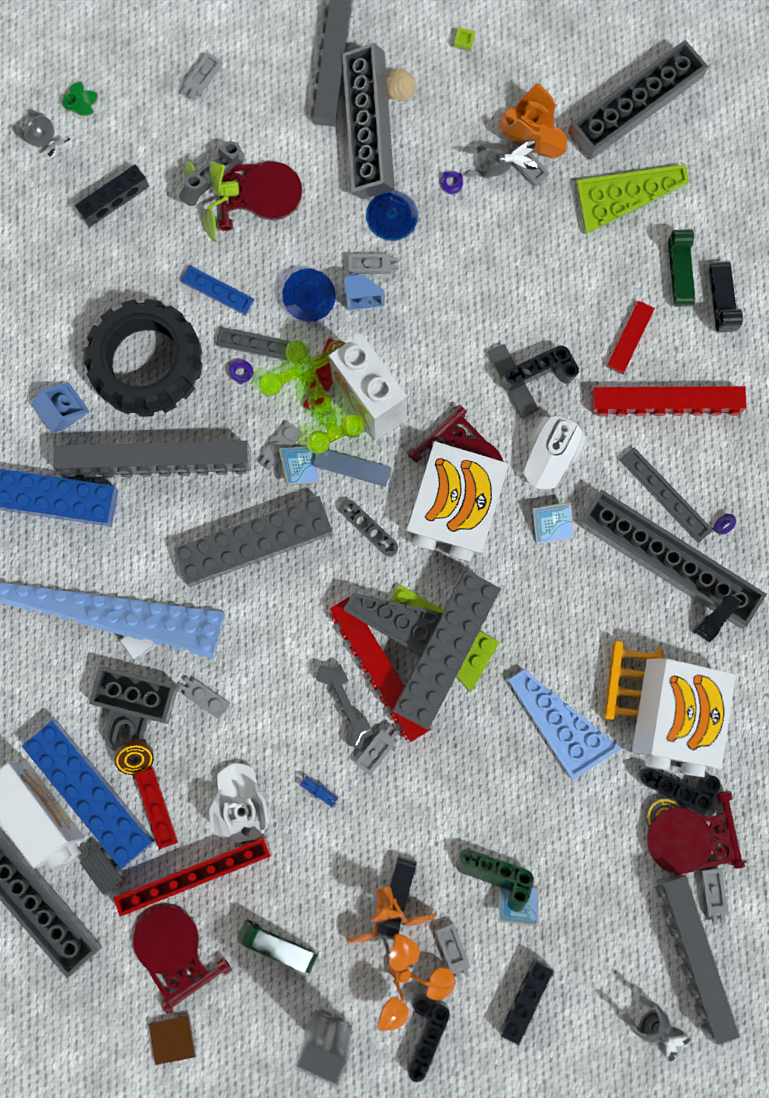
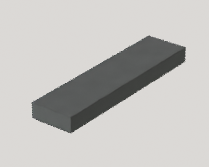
M220 327L216 346L289 361L293 342Z
M505 344L487 353L500 379L503 378L508 369L516 366ZM526 384L511 391L507 390L521 418L538 411L539 408Z

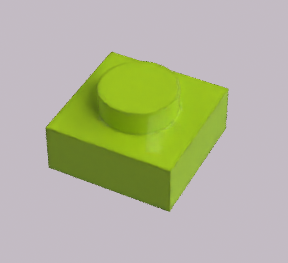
M458 27L454 47L471 51L476 31Z

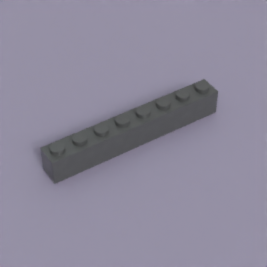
M330 0L329 5L325 7L327 22H323L322 30L325 33V37L320 42V50L323 51L322 56L319 55L318 57L320 72H316L315 83L318 84V87L313 92L315 106L311 107V118H314V125L336 127L343 79L342 54L347 49L353 0Z

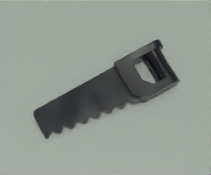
M730 594L692 632L694 634L697 633L710 643L719 634L721 627L742 600L734 594ZM704 626V627H706L708 630H710V631H711V634H709L707 631H705L702 627Z

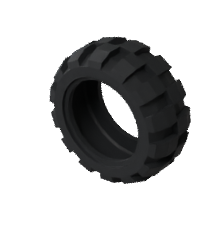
M136 299L121 302L122 308L115 311L110 308L100 316L102 319L101 323L98 326L93 325L86 338L89 341L88 347L84 349V364L88 371L86 375L93 388L103 400L120 412L127 415L136 413L139 417L154 416V412L162 410L166 413L176 408V403L182 398L187 399L195 389L193 385L200 378L203 366L201 362V355L203 353L200 341L191 323L173 306L166 307L161 301L145 299L144 303H137ZM140 331H156L173 340L176 349L174 363L169 372L159 381L146 386H132L121 382L115 377L113 372L114 354L121 342L128 336Z

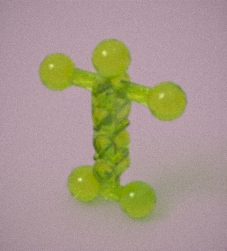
M299 340L291 341L286 346L285 355L288 361L295 363V367L278 375L275 373H265L259 380L260 391L266 396H275L281 391L282 385L298 377L300 378L309 397V407L316 412L319 421L328 431L326 433L323 431H313L308 436L306 445L309 451L314 454L325 453L330 447L331 442L344 436L349 438L359 437L365 427L363 419L355 414L347 415L343 418L341 426L338 427L337 416L331 406V395L323 389L315 369L330 363L329 355L346 344V342L341 340L331 342L326 352L310 360L307 359L309 353L308 346ZM303 365L309 366L308 370L300 371ZM310 382H317L315 387L308 388ZM318 398H324L322 404H315ZM327 414H331V415H332L331 420H329V421H324V420H323V418H324L325 415H327Z

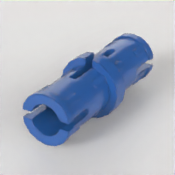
M307 775L299 785L312 793L315 799L319 798L331 808L339 798L325 789L323 784L319 785Z

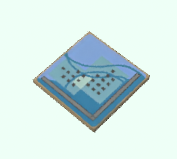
M312 446L279 448L286 486L320 483L317 467H313L315 458Z
M571 502L533 508L536 544L574 538Z
M499 887V922L538 927V888L532 887L530 898L524 909L515 912L507 904L510 890ZM515 897L517 901L522 902L520 898Z

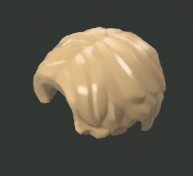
M402 68L386 72L388 97L402 102L409 100L413 96L416 87L413 75Z

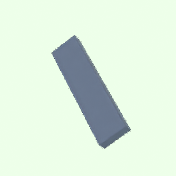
M318 448L313 467L384 487L387 485L391 472L390 467L323 448Z

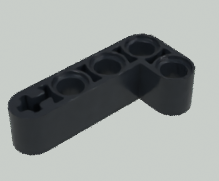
M730 261L711 262L709 264V277L716 332H736L742 326L743 313L742 309L736 308Z
M559 345L508 369L501 379V385L504 389L511 391L552 371L556 373L562 383L568 384L578 375L579 367L569 349ZM556 354L561 355L563 359H559ZM540 362H544L547 367L542 366ZM524 369L529 370L531 374H526ZM565 370L570 371L572 375H568Z
M643 768L637 774V780L643 786L702 812L712 808L721 785L719 779L712 775L701 777L695 789L651 768ZM649 773L650 777L657 779L656 782L646 781V778L643 777L644 774ZM708 779L713 781V787L710 790L705 785ZM664 780H667L670 784L667 791L661 788V783ZM683 788L688 792L685 799H681L679 795ZM700 797H703L706 801L705 806L702 808L698 806V799Z
M398 856L390 887L393 899L396 898L400 910L404 912L417 861ZM393 905V908L390 909V910L397 911L394 905ZM401 917L380 921L377 935L394 940L395 934L400 932Z
M423 993L415 996L413 1000L415 1012L427 1018L408 1065V1076L416 1083L425 1079L450 1019V1010L447 1004L442 1001L431 1000ZM419 1000H426L428 1006L425 1009H419L417 1007ZM438 1008L446 1010L444 1017L436 1016L435 1012ZM435 1027L438 1029V1034L433 1037L429 1036L427 1031ZM422 1047H428L431 1050L427 1056L419 1053ZM419 1061H421V1073L418 1072L417 1075H415L413 1069H417Z

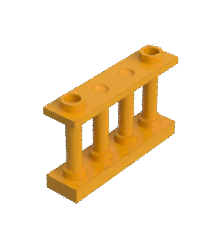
M613 642L603 719L614 720V716L617 717V715L638 717L639 710L618 707L616 705V698L626 696L641 699L642 691L621 688L618 682L622 676L644 679L645 672L623 669L621 659L625 657L641 660L664 659L662 648H656L653 654L627 650L626 647H623V642Z

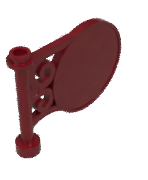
M277 161L234 166L222 177V182L229 181L228 176L233 172L248 171L244 179L240 173L232 174L231 181L238 178L239 189L242 187V192L239 190L238 196L240 198L238 200H235L236 196L230 197L231 205L227 206V201L220 203L221 219L218 221V227L220 231L232 230L233 220L229 219L228 212L237 209L250 211L257 217L265 220H280L290 216L298 208L302 199V183L298 174L290 166Z
M460 404L454 406L455 412L416 449L411 447L406 452L417 463L422 459L420 454L426 449L432 451V443L438 437H441L447 441L449 446L504 462L496 447L487 442L465 419L467 411ZM458 424L463 425L476 438L465 439L466 430L462 427H458L455 431L456 434H458L459 431L462 432V436L455 437V435L453 434V428Z
M732 791L718 792L716 798L717 802H722L723 812L716 816H702L695 811L681 807L670 808L658 814L651 822L647 832V848L654 862L664 870L674 874H688L698 869L731 863L734 869L746 867L745 863L747 861L741 857L729 801L733 800ZM725 818L727 829L722 833H716L714 826L718 824L717 829L722 830L724 825L719 820ZM722 843L726 845L728 849L726 857L706 862L711 851L716 856H723L726 852L725 847L720 846V852H717L716 847Z
M172 906L153 909L144 915L136 926L133 937L136 957L147 969L162 993L164 999L161 1007L166 1014L169 1012L173 1013L174 1006L221 973L227 975L232 971L231 966L224 957L216 962L218 966L211 971H208L203 966L198 954L199 931L193 918L182 909ZM189 968H194L195 973L193 971L190 973L192 977L198 976L200 971L204 976L197 981H193L189 978L187 972ZM184 969L182 975L180 973H176ZM157 974H169V976L166 978L165 983L166 986L171 989L175 988L178 983L175 982L174 984H171L170 980L172 978H177L179 981V988L177 989V991L169 992L164 987Z

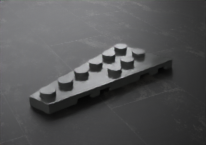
M356 593L352 594L343 609L419 656L442 614L433 610Z

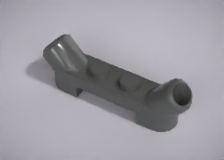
M233 141L224 143L218 148V154L197 172L193 170L185 178V185L179 194L180 200L188 206H195L200 196L212 187L209 177V164L211 161L225 165L223 176L234 166L241 165L244 162L245 155L239 144Z
M341 664L333 668L325 665L319 666L316 680L335 688L336 692L333 695L337 703L341 702L344 710L341 712L345 720H350L351 722L346 744L358 749L362 748L365 738L374 733L366 717L358 719L342 686L349 681Z

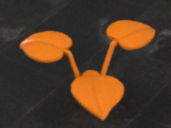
M391 887L375 890L377 903H375L376 915L370 918V922H375L374 930L369 934L361 935L354 939L346 937V942H367L379 937L377 935L379 921L401 917L404 922L402 923L403 926H416L435 918L437 911L429 916H419L412 919L405 918L404 912L400 910L396 898L393 899ZM393 905H394L397 911L390 910V909H392V908H393Z
M395 934L388 959L390 965L388 971L395 978L393 983L396 985L400 999L391 997L384 1004L377 1024L379 1031L396 1030L402 1027L409 1017V1007L403 1004L405 998L399 982L405 983L410 977L428 986L426 996L434 1001H440L449 996L456 984L453 973L445 967L435 969L429 977V982L412 974L409 970V965H414L418 961L420 950L412 939L400 934Z

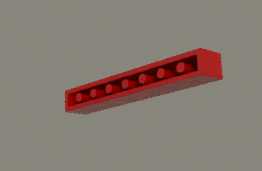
M746 386L594 387L591 392L592 414H597L600 417L608 416L609 414L627 416V414L635 413V416H645L646 413H654V416H664L665 413H673V416H682L684 413H691L692 416H701L703 413H710L711 416H719L722 413L737 416L747 408Z
M349 596L331 607L332 613L329 616L334 624L339 623L342 628L339 632L343 639L350 641L352 646L349 649L354 657L359 656L362 661L359 665L363 672L370 674L372 679L369 682L374 690L379 689L382 696L379 698L385 707L389 706L392 710L404 684L368 625L343 610L350 599ZM393 711L390 713L394 723L399 722L402 730H400V733L405 741L409 739L412 742L431 730V728L429 730Z
M265 836L114 897L113 900L119 917H122L269 858L273 854Z

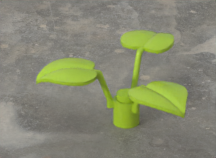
M185 161L186 178L193 170L195 171V168L190 161ZM211 161L209 164V177L212 182L213 191L223 198L203 210V225L209 238L214 242H218L216 240V223L212 208L223 201H228L230 196H237L239 194V187L236 180L222 182L225 165Z

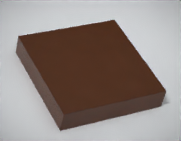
M190 1015L149 1023L155 1065L196 1057Z

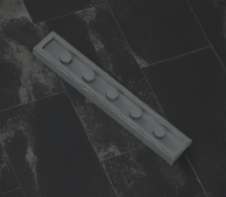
M635 447L619 460L697 543H700L713 531L705 520Z

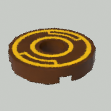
M127 741L115 751V766L126 775H134L135 773L147 770L154 762L153 749L144 741ZM133 755L139 756V758L135 760L130 759V757Z

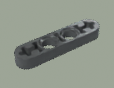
M345 500L341 503V514L386 557L396 555L398 552L397 542L352 500ZM345 505H352V510L355 514L357 511L360 512L354 517V520L351 519L353 515L349 511L347 513L344 512ZM365 517L368 520L365 527L358 526V518ZM379 530L381 538L373 540L370 536L371 532ZM384 537L388 538L385 540L388 545H394L393 552H386V546L383 543L381 546L378 545L383 541Z

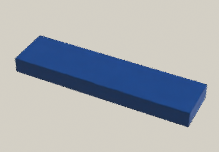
M191 265L188 266L180 280L181 283L245 316L255 301L254 298Z

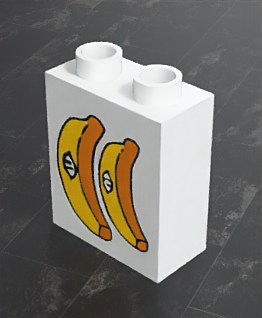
M362 333L329 355L334 384L375 441L406 420L407 395Z
M434 441L407 529L408 533L414 534L412 545L434 551L436 542L450 545L449 556L471 562L473 553L481 555L509 464Z
M647 659L632 753L647 755L645 766L657 769L670 770L671 761L681 762L680 773L697 777L705 776L706 767L722 769L736 674L671 659Z
M7 763L0 769V824L31 866L37 868L48 865L53 871L59 866L61 868L75 859L81 853L76 844L85 837L30 763Z

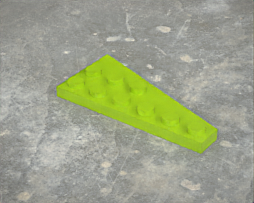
M686 164L577 180L576 185L585 234L587 235L687 185L689 178Z
M400 584L390 601L443 612V609ZM479 631L456 676L470 693L500 643Z

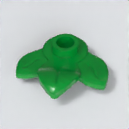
M82 82L74 83L70 87L69 93L63 97V107L68 111H75L78 115L89 116L94 113L91 105L96 102L98 93L84 90Z

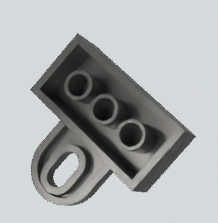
M99 666L89 704L110 709L104 729V739L108 747L116 751L118 747L123 746L118 743V735L123 724L130 726L128 741H143L149 720L169 724L179 686Z

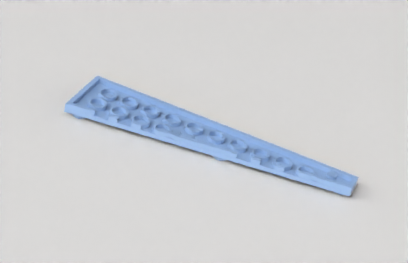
M0 582V603L20 607L29 611H42V614L47 616L54 614L66 621L73 619L81 625L123 636H130L138 640H152L153 644L161 645L163 643L171 645L172 649L176 650L180 648L190 650L191 654L214 659L225 617V612Z

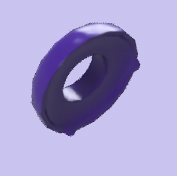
M456 171L444 172L440 180L442 190L448 194H456L461 191L464 185L462 174ZM454 177L457 180V184L449 186L447 179Z
M237 360L230 365L229 375L235 382L242 385L252 378L253 367L245 360ZM240 368L245 369L247 374L244 377H239L236 374V370Z
M725 513L716 521L713 530L719 535L729 533L736 525V517L733 514Z

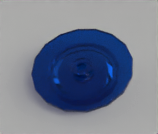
M390 191L377 195L370 201L366 209V221L369 229L377 237L386 241H398L406 238L414 231L418 223V209L415 202L407 194L400 191Z
M313 268L301 269L292 273L285 281L282 290L283 303L287 311L296 319L304 322H316L325 318L333 309L336 300L335 287L331 279L323 272Z

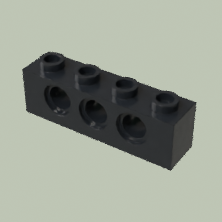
M134 164L74 206L90 228L150 186L144 174Z
M533 958L499 1030L501 1037L518 1046L520 1045L554 973V969L551 966Z

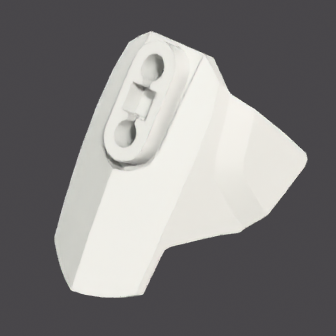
M560 415L539 418L531 435L529 458L523 471L531 485L538 489L556 488L565 472L581 457L588 444L587 436L583 434L577 423ZM562 425L568 426L567 432L561 430ZM558 441L560 448L556 449L553 447V443Z
M234 763L224 768L217 775L218 792L209 810L210 829L217 836L227 837L235 842L257 839L269 827V815L266 800L260 793L254 769L244 764ZM240 808L245 809L246 813L244 816L239 813ZM244 827L249 828L250 833L248 835L243 834Z

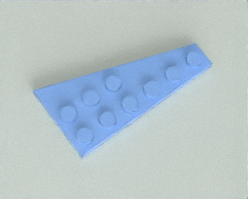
M525 669L508 680L571 780L621 749L620 746L600 732Z

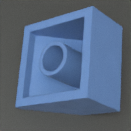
M352 273L344 277L348 311L385 306L384 289L366 276Z
M69 382L40 390L31 403L51 433L67 429L90 412Z

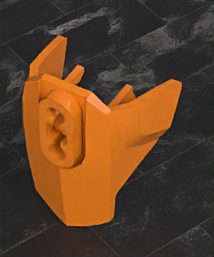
M536 83L515 107L506 110L498 126L501 134L519 145L528 141H534L536 144L532 151L552 159L559 158L566 152V133L554 126L556 103L548 91L541 84Z

